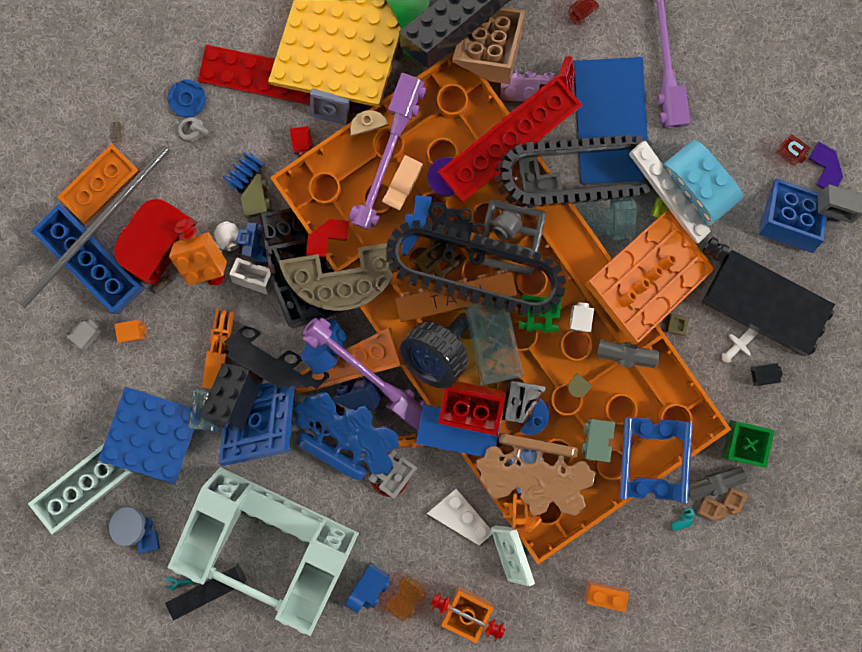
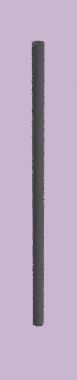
M166 146L161 148L19 302L20 305L26 308L169 153L170 150Z

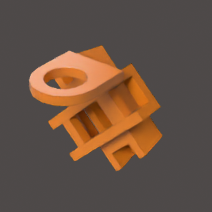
M513 494V502H504L503 518H512V530L522 528L527 533H530L541 523L542 519L538 515H532L529 510V504H525L519 494Z

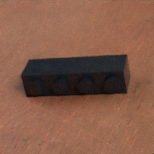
M239 564L221 572L243 584L247 581ZM212 577V579H207L204 584L199 583L165 602V605L174 621L231 592L234 588Z

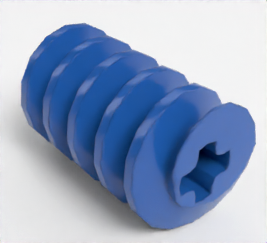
M243 152L245 160L238 158L240 165L233 164L235 171L229 169L230 177L223 176L225 182L238 193V188L245 189L243 182L250 183L247 178L248 176L251 178L255 177L252 171L259 173L258 165L265 166L252 153Z

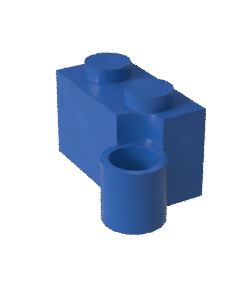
M370 563L350 593L344 606L356 614L362 606L366 609H369L370 606L374 608L380 599L377 596L381 590L385 592L391 583L388 581L390 575Z

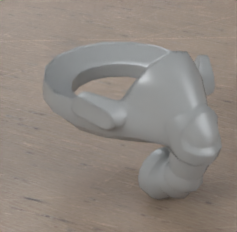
M188 117L179 125L178 132L181 138L192 143L196 142L198 138L208 135V130L204 128L203 122L200 119ZM187 122H193L191 124L193 133L190 135L183 133V127Z

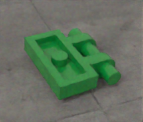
M521 296V300L538 303L548 298ZM561 302L545 315L541 313L538 316L545 317V323L534 322V317H530V310H528L526 315L528 316L527 322L519 321V329H526V332H533V330L544 331V333L558 332L559 324L551 323L552 318H560Z

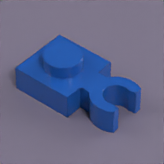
M151 517L146 518L145 533L137 543L139 554L160 549L157 530H151L153 526Z

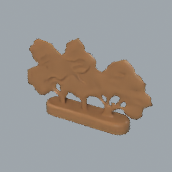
M500 434L499 442L503 445L512 446L514 448L513 452L504 455L497 446H491L486 449V454L483 458L476 460L477 468L481 471L480 480L487 487L488 493L493 499L506 497L515 488H520L522 490L521 499L525 504H529V510L533 516L546 512L551 502H554L561 512L573 516L579 514L580 510L586 507L584 497L580 494V491L593 486L595 472L590 470L585 461H580L573 466H567L564 462V457L576 458L578 448L508 434ZM523 449L537 451L536 462L533 464L524 463L520 458L521 451ZM543 452L559 455L554 466H550L542 460ZM500 457H505L503 461L499 459ZM513 457H515L514 463L506 467L505 462L509 458L513 460ZM517 460L520 461V463H521L520 466L516 464V463H517ZM561 467L565 468L564 474L561 473Z

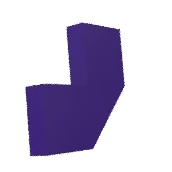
M818 142L808 158L810 161L825 168L816 186L822 189L828 185L838 187L843 174L837 153L830 147Z

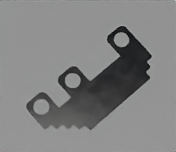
M243 326L224 341L228 345L226 350L230 351L227 354L229 358L278 388L282 386L287 388L291 386L309 388L312 386L317 389L330 376L329 373L324 372L323 379L316 380L312 378L311 370L305 375L294 370L303 360L301 356L293 351L288 350L276 359L256 347L251 342L259 337L261 333L252 327ZM245 329H251L255 332V335L253 337H245L242 332ZM294 355L297 361L295 363H288L285 361V356Z

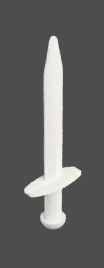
M749 328L739 339L729 334L730 339L735 345L725 354H722V361L730 363L731 358L740 350L750 356L751 354L746 345L758 332Z

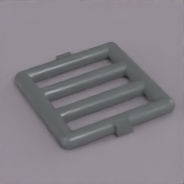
M494 199L490 200L484 222L485 232L481 235L480 244L484 245L486 238H489L491 227H493L495 209L514 210L520 214L537 217L538 219L535 229L522 226L518 232L533 236L531 248L503 242L506 243L505 250L508 251L510 245L518 246L517 253L520 254L521 250L525 248L530 250L529 257L531 258L534 252L539 250L546 212L528 207L515 206L516 202L515 204H510ZM494 240L492 247L496 248L499 241ZM477 253L476 260H480L481 255ZM485 258L484 262L480 264L500 269L499 271L507 270L531 276L534 272L533 267L519 266Z

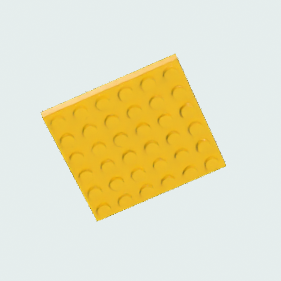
M294 0L268 80L269 84L308 93L313 88L348 98L351 102L380 107L399 44V31H401L386 0Z

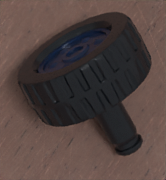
M457 317L448 328L433 322L417 324L406 335L400 345L402 360L411 373L422 382L435 388L452 386L468 366V354L459 340L464 331L468 329V322L462 317Z

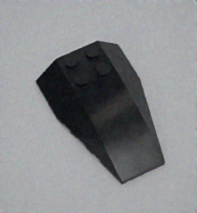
M291 208L261 213L260 221L273 290L287 325L294 329L308 325L315 318L326 320L347 311L327 310L312 304L309 305L308 302L299 299L296 292L287 283L279 261L306 256L308 236L304 232L306 229ZM319 257L322 274L334 272L332 268L328 269L325 264L326 259Z

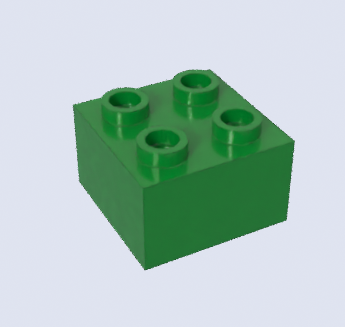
M730 420L729 427L732 430L727 432L722 458L767 468L775 430Z

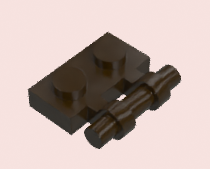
M441 242L439 246L431 244L413 262L423 273L429 274L432 271L435 276L447 279L446 276L452 270L458 269L460 267L459 264L464 259L458 254L452 261H447L448 264L440 270L438 265L444 260L443 253L446 250V243ZM446 252V257L452 258V256L450 255L452 252Z

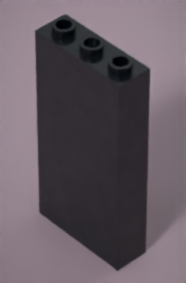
M734 250L727 252L701 302L801 356H808L814 353L817 348L816 342L824 334L826 329L824 326L827 320H830L833 316V308L835 306L834 303Z

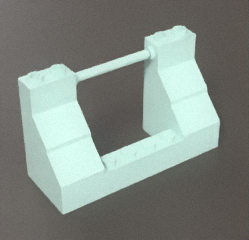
M220 467L201 488L168 568L176 574L190 578L195 583L204 584L208 578L212 579L213 577V579L274 607L278 611L275 617L276 620L280 621L283 625L297 629L302 634L311 636L359 533ZM242 511L251 517L263 520L267 525L280 528L284 533L297 536L303 542L310 543L284 600L280 599L278 601L216 571V568H214L215 562Z

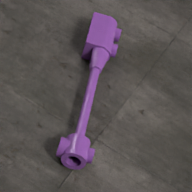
M656 0L664 65L661 94H657L658 106H663V113H659L660 124H665V129L687 127L690 124L686 85H677L671 66L664 0Z
M401 73L388 108L389 114L394 115L390 131L391 135L365 206H353L349 216L352 224L366 230H371V227L376 228L379 216H376L377 211L372 209L385 171L398 137L412 116L416 117L420 108V106L416 105L418 98L423 99L426 92V87H423L424 82L405 73Z
M315 318L310 321L303 331L305 335L303 340L313 348L326 344L379 387V390L389 400L385 406L412 429L418 431L423 404H427L422 400L418 403L414 399L416 394L411 390H400L382 381L330 338L332 331L328 328L331 324L325 319L320 318L318 320Z

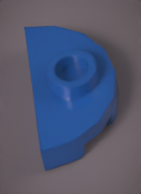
M540 398L521 428V433L535 435L547 426L549 410L546 403Z

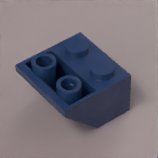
M378 372L374 373L377 377L381 379ZM365 376L342 382L332 399L348 409L356 411L359 407L366 406L370 411L377 408L384 394L379 390V387Z

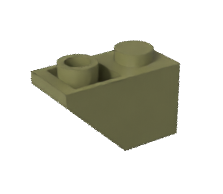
M260 174L254 177L241 196L243 214L246 218L260 216L261 213L269 212L268 209H272L270 198H266L263 192L268 190L267 180L263 179Z

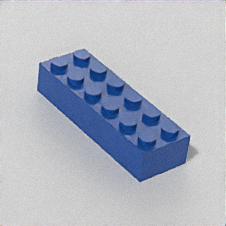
M58 204L31 232L60 259L88 228L67 207ZM94 234L65 265L112 314H120L146 288L130 271L118 263L116 257Z

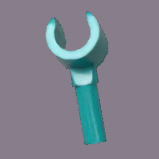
M172 576L165 578L166 581H173L172 585L165 586L169 590H175L177 586L194 584L191 579L176 580Z

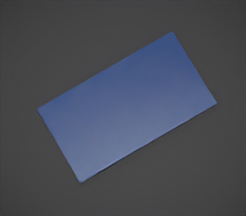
M643 57L575 60L576 98L582 104L581 108L577 110L579 140L600 137L601 139L609 136L610 138L614 136L623 137L625 135H632V138L640 136L643 137V141L648 140ZM630 150L579 154L581 184L583 185L641 181L644 174L630 157Z

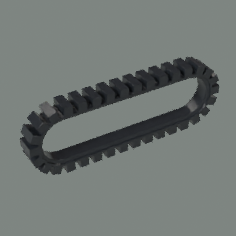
M632 135L614 136L612 138L609 136L601 139L600 137H595L591 139L582 138L580 140L571 139L569 141L559 140L557 142L554 140L546 143L540 141L534 144L533 142H527L523 145L515 146L504 153L500 158L501 162L497 163L495 171L500 172V174L495 176L496 183H503V186L498 188L500 194L503 195L508 192L509 194L505 200L510 204L516 202L515 206L518 207L527 206L528 208H534L537 206L545 207L548 205L556 206L559 204L629 199L646 194L651 191L650 189H653L647 178L643 176L638 184L526 193L516 186L512 177V168L515 162L521 158L620 150L632 151L643 142V137L640 136L633 138ZM645 140L651 148L653 144L649 140ZM656 148L652 150L656 156L659 155Z
M412 220L411 228L407 222L401 224L399 230L395 229L391 233L390 239H388L385 254L386 263L392 262L388 268L392 274L399 270L396 278L402 282L406 276L410 277L408 285L416 287L417 281L421 280L420 288L428 290L430 283L434 284L433 292L440 293L442 287H446L445 295L452 297L454 291L457 290V298L462 300L466 298L468 293L471 294L469 302L477 303L479 297H482L481 305L488 307L491 304V300L495 301L494 309L501 310L503 305L507 304L505 312L513 313L516 307H518L517 315L523 317L527 315L528 310H530V317H538L541 313L542 315L549 313L561 302L560 298L565 293L566 288L561 287L566 283L565 275L557 276L562 271L559 264L552 268L551 265L554 260L548 256L543 262L541 261L542 253L536 251L530 258V250L523 248L520 254H517L518 246L510 245L508 251H505L506 243L499 241L496 248L492 247L493 239L486 238L483 245L480 244L482 236L474 235L472 241H469L470 233L462 231L460 238L456 237L457 229L450 228L448 234H444L445 226L438 224L436 231L431 230L433 223L426 221L424 228H420V220ZM422 236L537 268L548 276L551 290L547 299L533 303L412 270L406 267L400 260L398 254L399 246L408 237Z

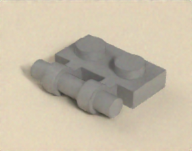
M392 450L387 453L393 463V469L388 475L384 473L374 475L372 473L368 479L373 483L378 478L383 480L379 488L395 499L418 467L404 456L397 462L394 459L397 451Z

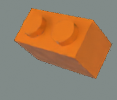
M588 580L584 600L590 605L626 612L629 592L625 588Z

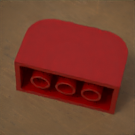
M162 199L148 200L141 205L139 210L133 212L128 226H124L120 231V237L114 249L116 260L122 267L143 281L156 285L172 261L169 255L174 242L180 241V233L174 231L176 224L183 219L191 220L193 222L191 227H195L198 223Z

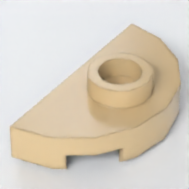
M373 110L363 111L352 121L350 127L351 137L389 126L386 118L379 112Z

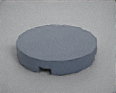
M124 507L114 513L110 520L109 532L115 543L121 546H131L142 539L145 533L144 524H146L142 512L137 508Z

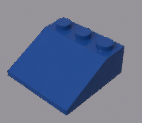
M775 178L761 219L758 235L813 253L824 241L827 216L818 213L819 193Z

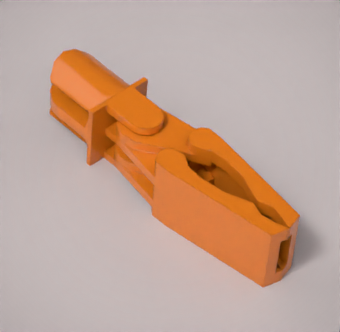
M216 308L210 336L211 348L210 351H207L202 382V388L204 389L212 388L222 363L227 364L228 353H226L228 345L224 341L232 336L234 311L230 312L228 319V310H223L221 314V309Z

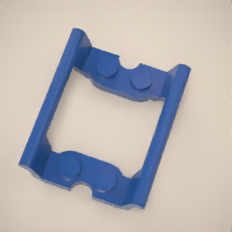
M625 418L620 484L621 499H628L629 497L645 498L648 493H653L656 499L688 503L693 422L660 419L658 424L653 425L648 418ZM633 434L645 439L667 440L673 436L678 437L684 442L681 483L671 484L663 479L643 477L636 478L633 481L629 480L631 438Z

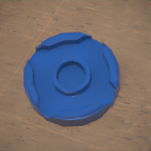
M187 79L175 83L169 90L167 98L171 110L184 118L195 117L201 113L206 103V95L202 87L195 81Z

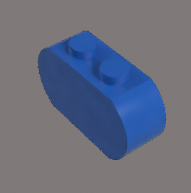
M326 320L331 324L328 328L332 331L330 338L343 348L347 335L335 320ZM306 343L301 354V359L314 374H321L330 370L339 358V355L326 344L313 348Z

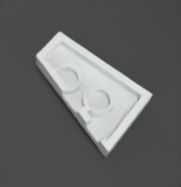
M457 488L427 513L478 545L492 535L490 527Z

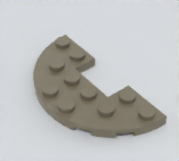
M387 243L358 248L361 268L322 274L319 254L279 261L287 283L297 295L308 303L327 310H350L367 304L385 289L393 275L388 268L392 262L386 263Z

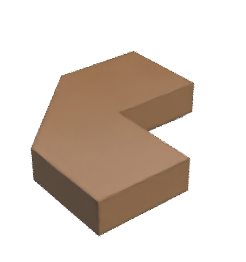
M730 488L722 503L709 497L702 498L696 513L712 521L720 520L724 517L740 513L748 495L737 489Z

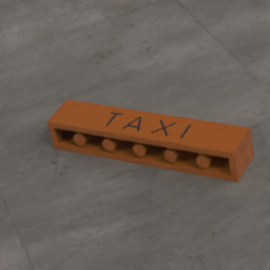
M507 270L495 272L496 276L488 277L487 274L476 276L474 281H468V278L457 281L509 297L517 296L512 272L507 273ZM429 287L428 290L419 289V293L413 295L410 292L401 293L399 298L395 299L400 321L406 322L480 305L482 297H479L477 303L469 302L471 294L467 293L466 298L462 300L457 298V290L454 291L451 297L445 295L446 287H442L440 293L433 292Z

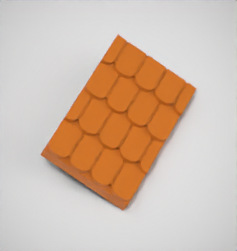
M668 209L596 272L585 285L592 291L591 293L634 346L711 274L715 268Z

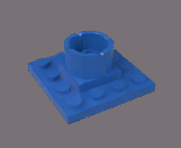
M269 382L261 384L243 430L239 431L223 427L218 464L227 466L289 452L292 433L291 420L294 386L278 388Z

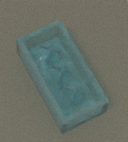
M491 301L488 307L479 303L465 308L481 386L523 377L510 313L505 312L507 304H504L502 309L498 310L493 308L495 301Z

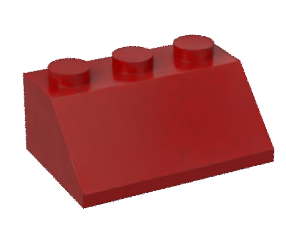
M456 381L452 386L444 390L438 424L497 436L505 401V391Z

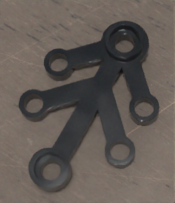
M434 202L429 206L428 215L433 220V231H436L438 224L441 225L442 222L447 228V234L450 228L457 229L456 237L460 238L462 231L474 232L476 235H482L485 232V226L482 223H453L448 217H461L463 220H469L472 216V211L469 208L451 209L447 208L442 202ZM436 208L441 209V215H435L434 210ZM464 210H468L470 212V216L464 217L462 215V212ZM480 225L483 227V231L477 232L475 227ZM430 239V243L433 246H439L441 244V242L434 243L433 240ZM446 243L443 258L446 261H452L455 257L454 245ZM465 249L470 254L469 259L473 264L479 265L484 262L485 254ZM446 252H452L453 257L447 258ZM478 253L481 255V259L475 260L473 255Z

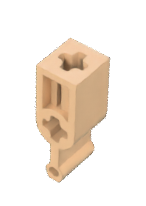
M405 155L382 202L400 211L423 168V164Z

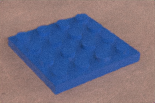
M125 387L98 462L175 485L200 410Z

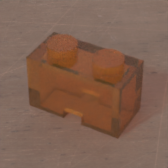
M407 573L398 585L397 590L399 592L397 594L393 592L384 607L386 611L403 622L406 618H411L416 610L414 608L417 601L421 602L426 595L425 585Z

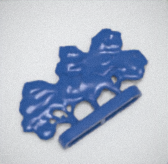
M322 392L316 396L310 395L305 397L303 403L298 402L293 407L297 413L295 419L297 427L304 430L311 428L316 435L315 437L310 433H301L296 441L300 448L355 480H362L366 474V468L359 463L360 461L367 463L369 470L374 475L388 474L393 463L387 451H392L399 447L397 433L384 426L372 428L370 425L372 415L366 406L359 407L356 411L353 409L345 410L344 415L340 416L337 415L336 406L327 392ZM316 422L321 424V433H319V429H316ZM324 436L334 437L338 443L336 448L322 441V438ZM345 449L353 451V459L347 456L346 454L340 452V450ZM362 452L365 453L364 457H360Z

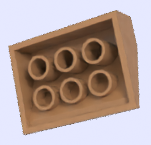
M502 7L456 45L452 62L491 82L510 84L524 29L525 11Z

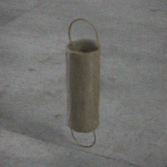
M113 122L114 142H122L120 122Z
M168 275L152 288L157 294L174 280H170Z

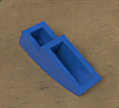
M416 195L414 215L406 214L405 222L408 223L410 228L412 220H420V228H424L432 197ZM411 236L403 241L402 256H406L411 251L420 236Z

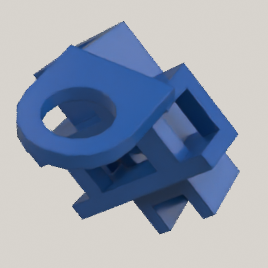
M247 223L246 230L239 229L237 243L243 245L242 255L252 257L255 261L268 262V258L264 257L267 254L266 248L259 246L260 238H262L261 225H258V223Z

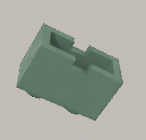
M591 418L588 419V422H585L584 434H586V441L582 442L581 454H584L583 457L585 459L610 462L612 446H609L608 443L609 438L614 436L615 422Z

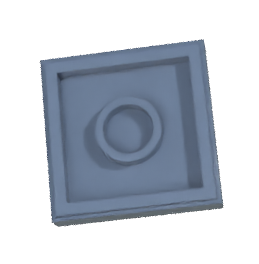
M312 88L310 92V116L347 125L349 120V99Z

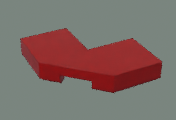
M329 219L309 234L306 256L319 254L320 258H326L328 239L347 241L349 221Z

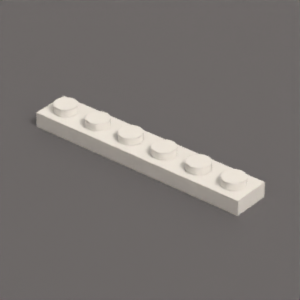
M641 142L629 153L630 157L696 244L700 243L711 232L647 142Z

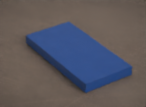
M423 404L416 444L482 457L485 456L486 449L496 446L499 428L496 436L438 424L441 408Z

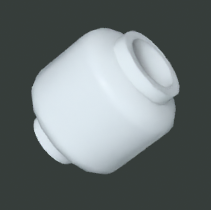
M222 222L217 225L214 231L216 242L222 250L234 251L239 247L237 243L239 230L234 223Z

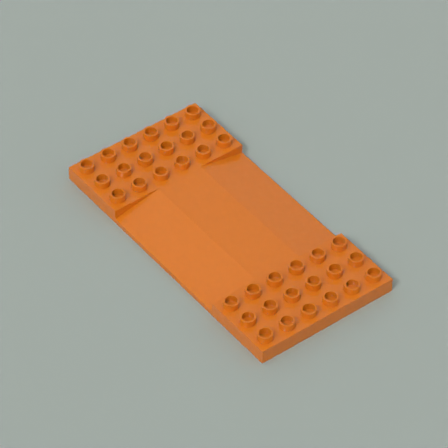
M455 51L416 77L424 82L423 87H426V92L423 99L418 98L416 105L420 106L417 116H412L396 141L372 209L377 211L376 216H379L376 228L371 227V230H366L352 224L349 216L353 206H365L391 135L390 131L394 115L389 114L388 108L394 93L382 100L380 107L373 106L369 109L382 114L389 126L351 137L350 127L352 122H350L270 177L309 234L329 219L349 221L347 241L328 239L326 259L335 272L361 268L358 248L387 243L391 233L395 229L399 230L400 225L405 223L406 214L414 215L416 195L432 197L431 204L442 202L447 208L451 209L469 208L472 211L470 219H473L474 224H484L490 200L494 199L509 203L505 200L509 193L500 194L498 188L503 186V183H496L495 177L464 203L456 195L450 197L440 196L431 190L428 184L427 174L430 166L436 160L443 157L455 158L510 114L485 78L452 62ZM406 155L422 163L423 168L399 211L382 201ZM537 157L540 175L551 174V171L541 157ZM516 161L512 168V177L516 186L522 190ZM572 203L533 208L546 212L538 250L539 253H542L541 261L544 262L549 256L554 260L551 267L553 268L559 264L562 269L557 276L565 275L566 283L561 286L566 289L564 296L561 298L560 318H552L551 323L559 324L558 332L544 333V331L538 330L526 332V329H519V321L527 322L528 316L517 315L518 307H516L513 313L505 312L507 304H504L501 310L494 309L495 301L491 302L488 307L480 304L401 322L395 298H399V294L410 292L411 295L419 293L418 290L422 289L420 288L422 281L418 280L416 287L408 285L410 277L406 276L403 282L396 278L399 270L393 273L390 282L377 297L367 304L360 306L377 333L391 327L399 354L401 342L417 324L433 322L448 328L457 317H462L468 322V329L464 331L459 340L468 354V366L457 381L504 390L505 398L508 380L546 387L544 393L541 392L535 402H538L540 398L546 403L549 410L547 426L535 435H526L521 433L520 430L533 409L529 411L523 423L502 420L501 415L496 446L501 449L504 455L513 452L514 448L512 446L503 445L499 442L500 434H508L578 448L577 457H564V462L567 466H573L580 461H585L590 470L595 472L593 486L580 491V494L584 497L586 507L580 510L579 514L573 516L561 512L559 507L554 502H551L547 511L538 515L542 519L541 523L530 533H527L522 528H516L519 538L538 565L633 499V497L628 499L620 498L625 418H648L653 425L658 424L660 419L693 422L691 458L732 430L658 324L636 344L639 348L657 350L659 352V362L655 369L637 365L625 367L619 365L617 361L596 357L600 339L619 344L631 342L591 293L592 291L585 285L612 258ZM436 208L434 210L435 215L439 216L441 215L442 211L441 209ZM496 208L493 219L495 220L504 210ZM464 210L462 212V215L464 217H469L470 212L468 210ZM520 214L522 226L535 229L538 218ZM428 215L427 221L433 223V220ZM448 216L449 219L453 222L454 217ZM478 225L475 227V230L482 232L483 227ZM445 227V230H444V234H447V228H446V227ZM491 227L489 239L531 248L533 236L517 233L514 238L503 240L494 233V228ZM474 232L471 233L470 241L476 235ZM420 236L406 256H402V242L399 246L398 254L406 267L422 272L413 260L424 252L431 243L429 238ZM454 246L455 257L459 254L463 257L464 261L459 264L460 267L458 269L452 270L446 277L448 280L455 282L467 278L468 281H474L476 276L479 275L496 276L495 272L500 269L480 264L475 265L470 261V254L465 248ZM477 253L473 255V258H474L475 260H476ZM485 254V258L527 267L526 265ZM444 259L438 265L440 270L448 264L447 261ZM534 268L531 276L512 272L517 296L513 298L521 300L522 295L549 296L551 284L548 276L543 271ZM432 283L429 285L430 290H433L434 287ZM578 302L587 303L589 308H594L591 332L587 333L568 329L572 306H577ZM534 317V322L545 323V317ZM402 360L401 368L426 404L441 408L445 388H435L422 382L411 373ZM576 373L592 385L590 390L582 397H574L568 391V384ZM589 418L615 422L614 436L609 438L608 443L609 446H612L610 462L585 459L583 457L584 454H581L582 442L586 441L584 425L585 422H588ZM633 434L631 438L629 480L633 481L639 477L662 479L682 465L684 442L678 437L673 436L667 440L645 439ZM543 452L542 457L544 462L554 466L559 455ZM461 453L480 480L481 471L477 468L476 460L483 457ZM517 460V465L520 466L521 463L519 460ZM561 467V473H565V468ZM516 488L506 497L493 499L503 514L504 502H513V494H518ZM506 518L512 526V518Z

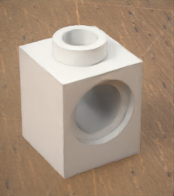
M578 302L577 306H572L568 329L587 333L591 332L594 308H589V304Z

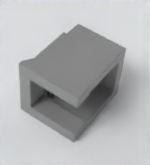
M89 319L88 321H80L72 331L73 334L68 335L67 338L79 348L87 349L101 331L98 329L99 325L92 319Z

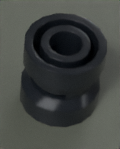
M713 236L708 241V247H704L702 252L706 255H711L719 263L725 257L730 247L719 243V240Z

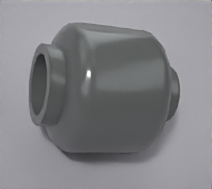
M514 210L502 211L493 222L494 233L503 240L514 238L522 228L520 214Z

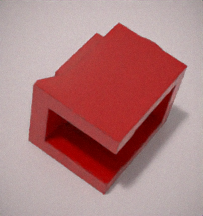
M309 126L289 129L295 155L298 154L301 157L313 148Z

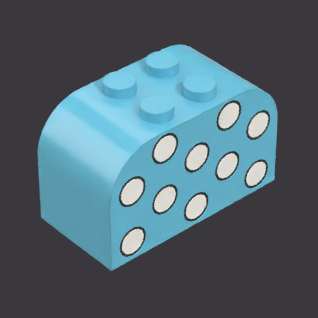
M697 140L690 141L663 164L707 226L712 225L743 199L742 191L737 183L710 151Z

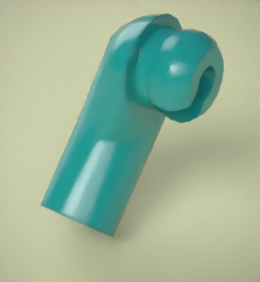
M686 508L680 520L671 522L673 532L692 525L695 518V512L692 508Z

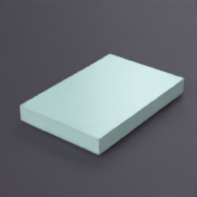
M498 525L491 527L507 580L525 586L535 584L517 529L512 530L511 527Z

